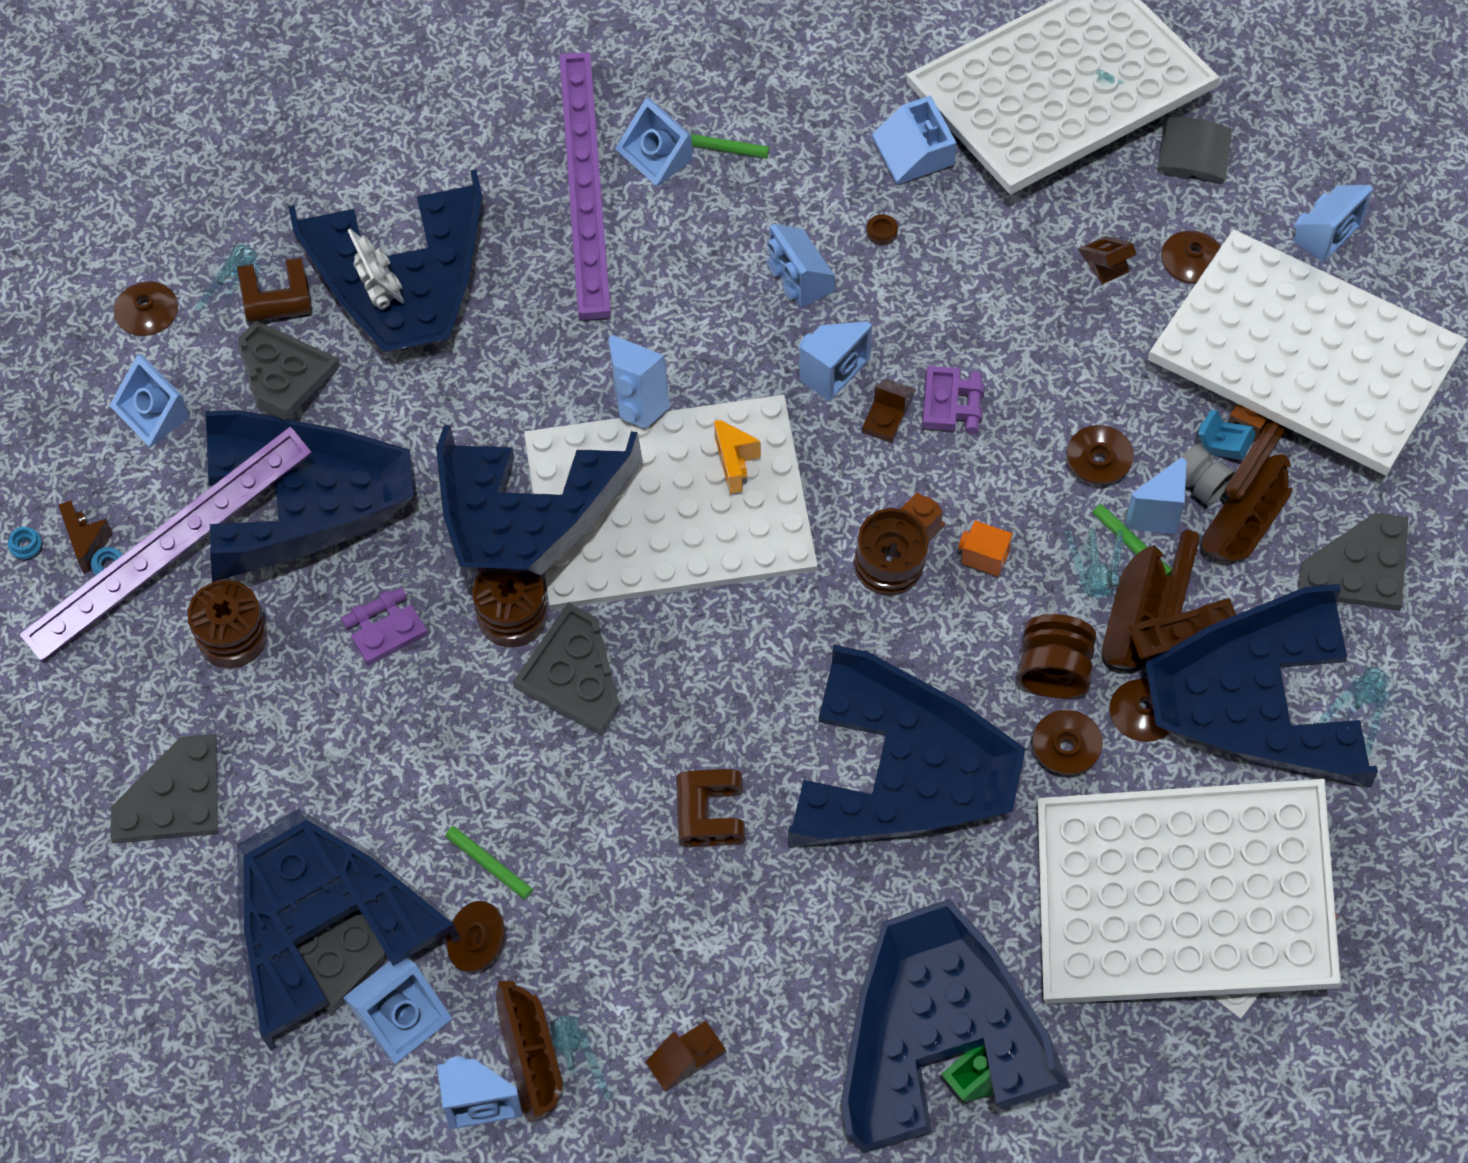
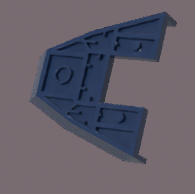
M476 169L470 170L471 186L417 196L428 248L387 256L390 264L387 266L389 271L398 278L402 285V289L399 291L404 303H400L394 298L390 301V305L384 309H379L378 306L372 304L364 283H362L361 277L354 266V257L358 251L347 230L351 229L360 236L355 209L298 220L295 205L288 206L293 232L340 304L384 352L450 338L469 281L480 213L482 191Z
M242 410L205 411L209 486L215 485L290 426L312 452L309 458L276 482L278 521L210 524L212 582L310 555L380 527L414 497L410 449L338 428L290 419L285 421L278 417Z
M444 425L436 446L443 518L459 566L473 572L542 575L592 527L642 464L643 458L638 432L631 431L625 451L576 450L562 495L504 493L503 490L515 458L513 448L455 445L451 426Z
M1340 584L1304 587L1212 624L1173 646L1169 651L1146 662L1156 726L1182 739L1257 765L1371 788L1378 769L1377 765L1369 766L1360 720L1291 726L1280 668L1346 662L1347 653L1336 604L1341 591Z
M838 645L833 646L832 664L818 722L885 736L872 794L803 780L793 824L789 826L788 830L789 848L903 838L1013 812L1026 748L964 703L870 652Z
M300 809L293 811L237 845L238 923L254 1023L270 1051L277 1048L272 1037L329 1004L296 948V945L359 909L392 966L448 933L454 943L460 940L454 923L441 908L361 844Z
M950 899L883 921L859 997L841 1101L846 1136L863 1153L932 1132L921 1066L984 1045L995 1101L1001 1110L1071 1088L1050 1035L992 945Z

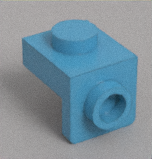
M1211 409L1205 421L1201 423L1198 435L1204 448L1211 455L1243 460L1256 433L1252 426L1223 422L1219 411Z

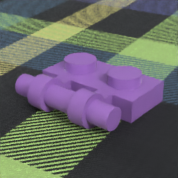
M927 366L922 429L955 431L956 420H963L966 423L965 431L967 433H978L979 423L983 420V410L980 408V401L985 391V385L982 383V373L973 371L969 374V380L959 379L960 368ZM958 395L968 397L967 405H957Z
M402 587L392 592L386 590L378 594V599L364 606L359 604L351 608L352 612L340 618L346 630L357 624L362 629L352 634L351 638L367 666L428 636L427 629L412 604L401 610L396 606V604L407 599ZM386 610L389 616L374 624L370 622V617Z

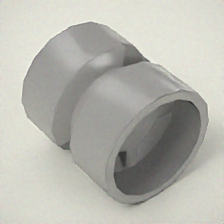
M1195 444L1182 456L1187 461L1185 488L1194 487L1193 495L1207 506H1211L1225 493V488L1235 472L1221 461L1213 463L1214 456L1200 444Z

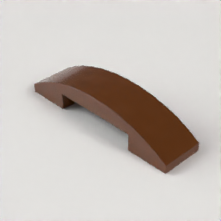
M1230 598L1206 604L1198 609L1161 619L1154 618L1132 624L1128 628L1140 659H1148L1169 651L1173 646L1204 628L1235 616L1236 613Z

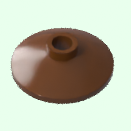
M1194 230L1181 231L1170 236L1164 243L1161 251L1162 264L1165 270L1175 279L1188 284H1196L1221 248V245L1206 233ZM1190 249H1195L1199 252H1193Z
M152 281L136 283L126 288L118 296L114 305V317L117 324L127 333L136 336H149L163 331L174 321L178 311V302L173 291L161 283ZM143 301H149L146 305H139Z
M1105 425L1088 426L1076 432L1069 441L1067 447L1068 464L1079 478L1089 483L1100 485L1114 483L1123 478L1132 466L1134 456L1132 445L1128 438L1115 428ZM1099 456L1102 457L1105 460V462H1097L1093 460V458Z
M1148 679L1128 681L1114 692L1109 705L1110 717L1114 726L1123 735L1135 741L1151 742L1159 740L1170 733L1156 726ZM1148 702L1151 708L1143 709L1139 703Z
M1058 710L1040 720L1034 730L1032 744L1037 759L1047 769L1062 775H1075L1087 771L1098 761L1103 747V739L1098 726L1087 715L1074 710ZM1062 743H1070L1073 749L1065 751L1061 749L1060 745Z
M474 901L464 906L452 920L460 940L454 943L449 933L447 934L448 956L455 967L465 972H477L486 968L496 958L504 939V921L497 907L486 901Z

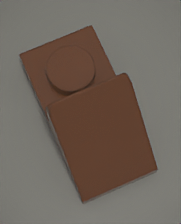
M1108 236L1078 248L1102 285L1129 273L1127 259L1137 255L1133 243Z
M888 379L880 382L875 387L874 402L862 426V433L893 443L916 389Z
M70 500L58 506L83 574L92 569L91 559L95 552L106 546L113 533L106 519L88 525L83 511L76 512Z
M705 1020L681 1037L675 1031L671 1033L645 1061V1064L664 1092H667L726 1054V1048Z

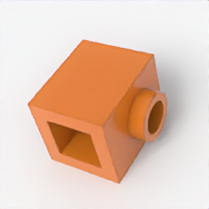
M975 520L970 532L964 530L959 542L958 549L963 551L961 564L999 577L1011 550L1013 533Z

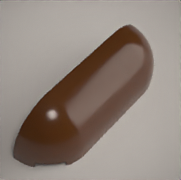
M1285 454L1274 455L1267 459L1242 500L1231 501L1229 498L1227 499L1202 538V547L1209 555L1223 561H1236L1248 557L1254 551L1288 501L1292 492V487L1288 488L1289 476L1287 469L1291 467V464Z
M1155 545L1143 549L1130 560L1118 583L1102 647L1104 660L1117 668H1137L1152 659H1140L1128 626L1154 618H1164L1171 591L1172 578L1171 575L1166 577L1165 568L1160 559L1164 555Z
M503 980L498 982L496 990L498 1020L523 1114L529 1122H534L549 1114L557 1104L562 1091V1077L539 998L536 994L532 995L526 989L515 985L516 982Z

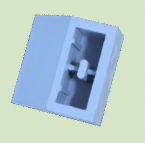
M931 95L900 106L872 133V139L897 185L955 164L956 141Z
M780 224L769 226V241H767L769 259H767V264L771 273L775 277L779 275L784 282L783 288L787 297L790 300L795 299L802 308L834 293L835 275L805 231L801 228Z

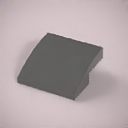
M1168 116L1164 122L1158 170L1180 179H1188L1191 175H1194L1206 181L1221 184L1226 179L1232 128L1196 118Z

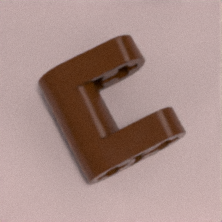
M301 257L285 259L289 288L258 292L254 265L237 266L246 323L311 314Z
M734 769L685 771L676 776L678 842L681 846L740 845L745 842V822L738 818L709 819L708 798L732 797L742 794L743 776L740 771Z

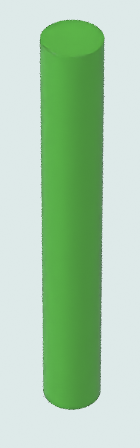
M691 134L692 147L768 159L770 146Z
M1099 504L1093 510L1092 514L1135 554L1147 548L1104 505ZM1162 561L1166 577L1170 576L1172 569Z
M452 826L445 835L447 839L523 900H526L533 893V888L458 828Z

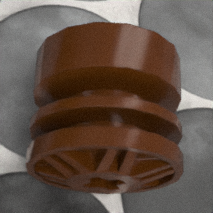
M897 508L878 510L865 519L859 529L853 563L856 577L865 588L876 594L893 596L905 593L917 584L923 573L929 545L926 527L920 519L906 510ZM888 556L893 557L891 561L886 560Z
M482 572L478 574L472 588L478 627L485 638L498 646L508 648L524 646L534 641L545 629L548 619L541 576Z
M232 580L215 581L202 587L192 597L187 609L188 624L196 645L205 660L221 668H238L254 661L264 650L268 639L267 626L259 602L250 588L241 582Z
M1043 614L1028 620L1025 623L1022 644L1024 653L1021 655L1018 682L1021 687L1031 694L1060 699H1073L1089 692L1093 667L1090 660L1094 656L1096 631L1093 626L1082 619L1061 614Z

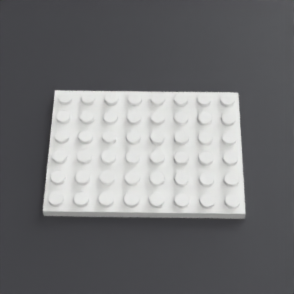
M1053 0L906 74L907 84L920 98L931 95L948 128L1010 195L1219 86L1220 77L1141 0Z
M1233 229L1150 350L1147 360L1387 476L1459 357L1467 339Z
M784 395L666 411L646 429L621 418L524 431L533 494L562 495L576 450L625 451L631 431L638 432L643 458L642 464L592 527L545 571L550 610L565 608L568 602L574 606H582L817 571L818 566ZM722 420L757 438L761 442V457L745 461L748 477L743 478V492L729 493L714 439V421Z
M1325 779L1038 798L1043 996L1045 1004L1341 988Z

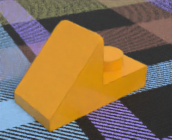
M722 420L714 421V439L729 493L743 492V478L748 477L745 461L761 457V442L757 438Z

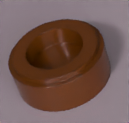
M875 215L867 223L866 235L876 245L891 244L898 236V224L889 215Z

